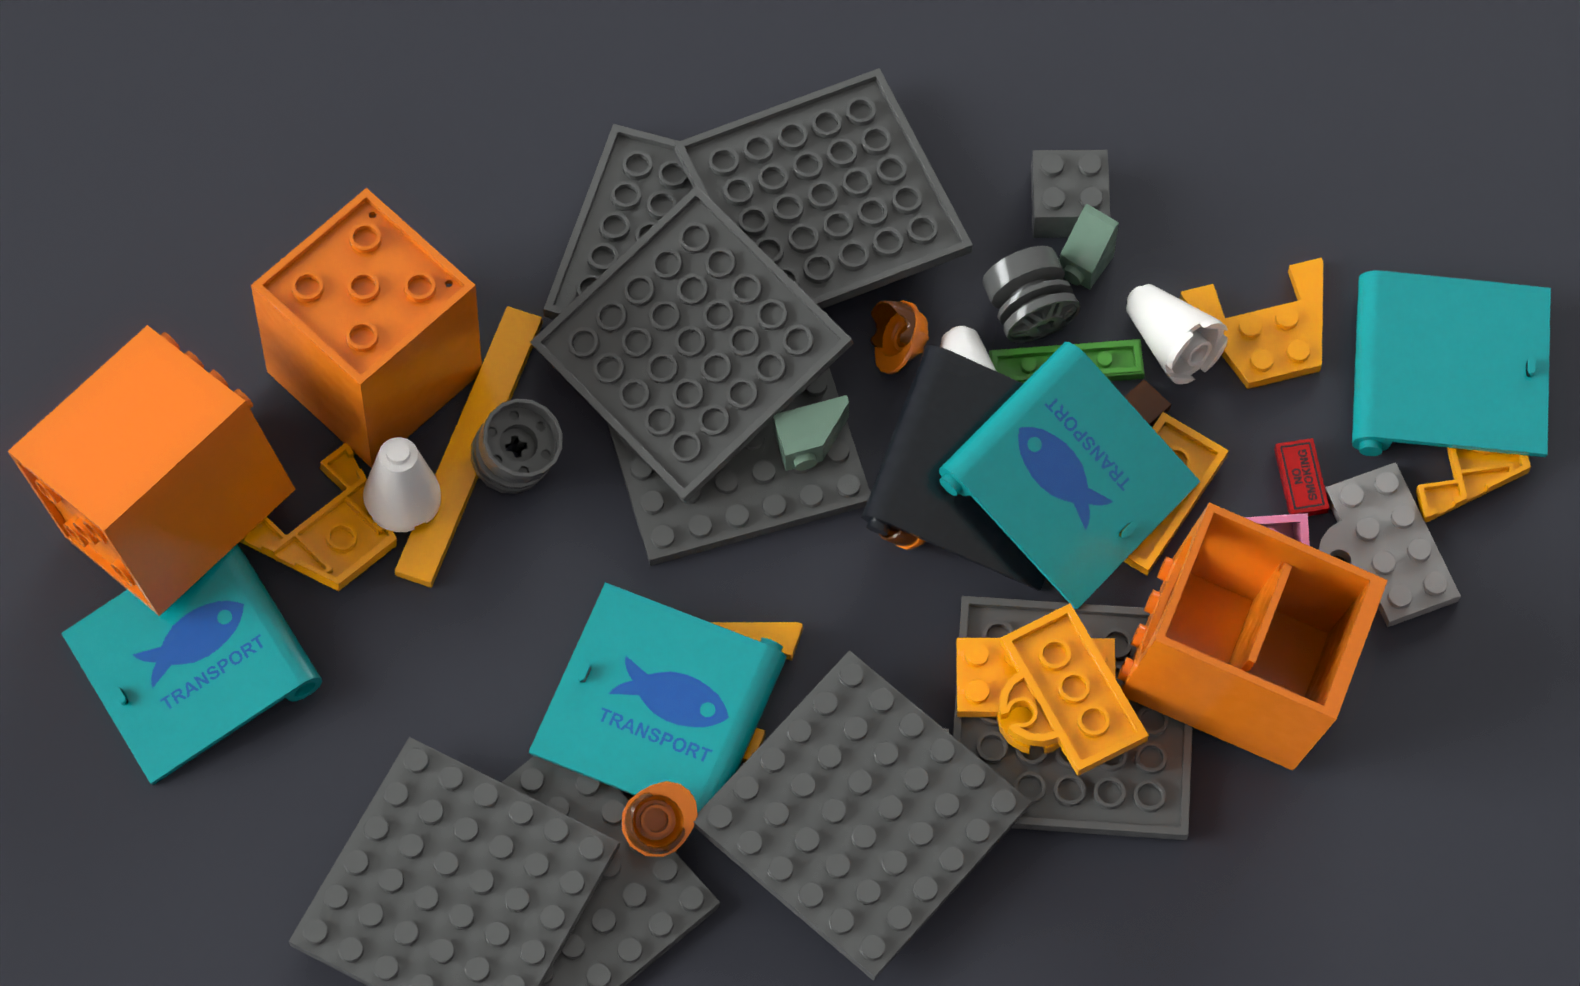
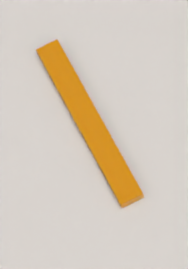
M509 306L506 307L435 474L441 489V503L438 512L427 524L425 521L415 526V530L411 531L395 568V575L397 577L432 588L478 479L471 462V443L489 414L501 403L511 400L533 348L530 341L539 334L543 325L542 317Z

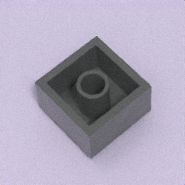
M1033 150L1031 162L1033 238L1069 237L1086 204L1111 217L1108 150Z

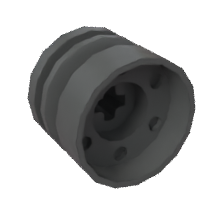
M1035 246L1017 251L994 264L983 276L982 284L992 305L999 309L997 317L1004 326L1003 330L1010 342H1031L1051 335L1072 322L1079 314L1081 306L1075 295L1072 294L1073 289L1069 282L1063 280L1065 271L1052 247Z
M513 399L501 403L489 414L471 443V462L476 475L486 486L500 493L518 494L532 489L556 463L562 450L563 433L558 420L547 407L533 400ZM510 446L512 451H506V448ZM513 452H518V453H519V455L517 456V458L514 457Z

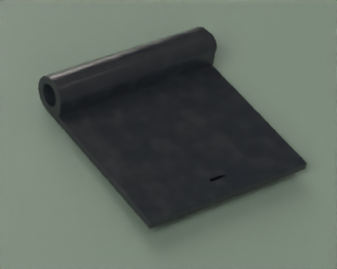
M927 345L861 518L868 522L866 528L886 536L889 534V531H904L1040 591L1045 576L973 497L960 494L953 496L942 487L939 481L941 478L939 473L940 467L1023 383L943 347Z

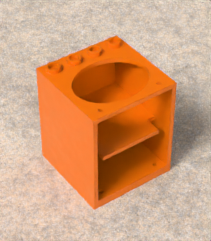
M365 188L251 284L267 372L342 442L347 443L353 452L371 468L384 442L396 437L408 438L477 377L482 366L476 285L368 188Z
M147 325L9 449L8 453L64 537L160 616L296 489L250 409L254 405L248 396L238 388L234 392L229 389L228 383L217 371L212 369L210 372H207L202 362L191 351L188 350L185 354L180 351L179 345L168 333L163 332L160 335Z
M1209 502L1174 557L1166 556L1157 576V578L1163 580L1159 592L1153 589L1144 608V611L1150 614L1146 625L1141 623L1138 625L1131 641V645L1137 648L1132 659L1125 658L1117 679L1123 681L1121 689L1127 699L1293 771L1337 720L1388 580Z

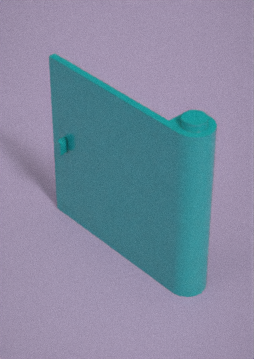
M1373 270L1362 273L1358 280L1352 446L1365 456H1378L1382 454V451L1387 450L1392 442L1546 457L1548 455L1551 288ZM1526 363H1528V376L1526 375Z

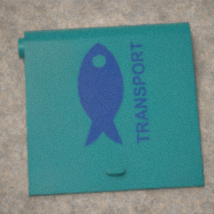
M1064 342L939 469L941 475L939 481L942 487L953 496L958 494L962 496L971 495L1069 604L1071 603L1074 609H1078L1200 482L1080 348L1070 342ZM1127 524H1129V525L1122 531L1121 535L1119 536L1120 531H1121Z
M236 544L160 616L129 590H126L61 633L152 785L164 779L284 698L292 702L304 699L315 692L323 682L239 544Z
M605 582L530 747L529 754L632 795H636L639 791L652 784L664 781L679 783L691 792L696 800L697 812H699L739 769L787 659V656L781 652L783 646L768 638H761L760 641L754 640ZM590 667H591V671H590V673H589V675H588V677H587V680H586L585 682H583V681L585 680V678H586L588 672H589Z

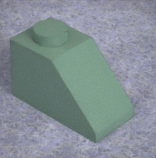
M1088 204L1083 208L1060 254L1059 261L1065 271L1064 278L1068 282L1077 286L1082 285L1090 290L1114 257L1119 222Z
M847 395L777 413L773 417V432L786 471L792 469L798 471L807 470L824 460L849 418V400Z

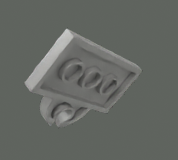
M1396 462L1325 487L1328 504L1337 523L1331 526L1324 534L1318 550L1331 556H1340L1347 563L1388 580L1378 606L1387 627L1459 601L1461 595Z

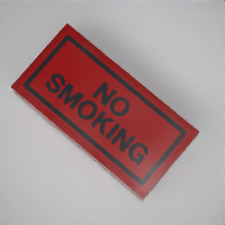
M1314 439L1275 444L1274 451L1289 514L1308 513V516L1328 513L1329 504Z

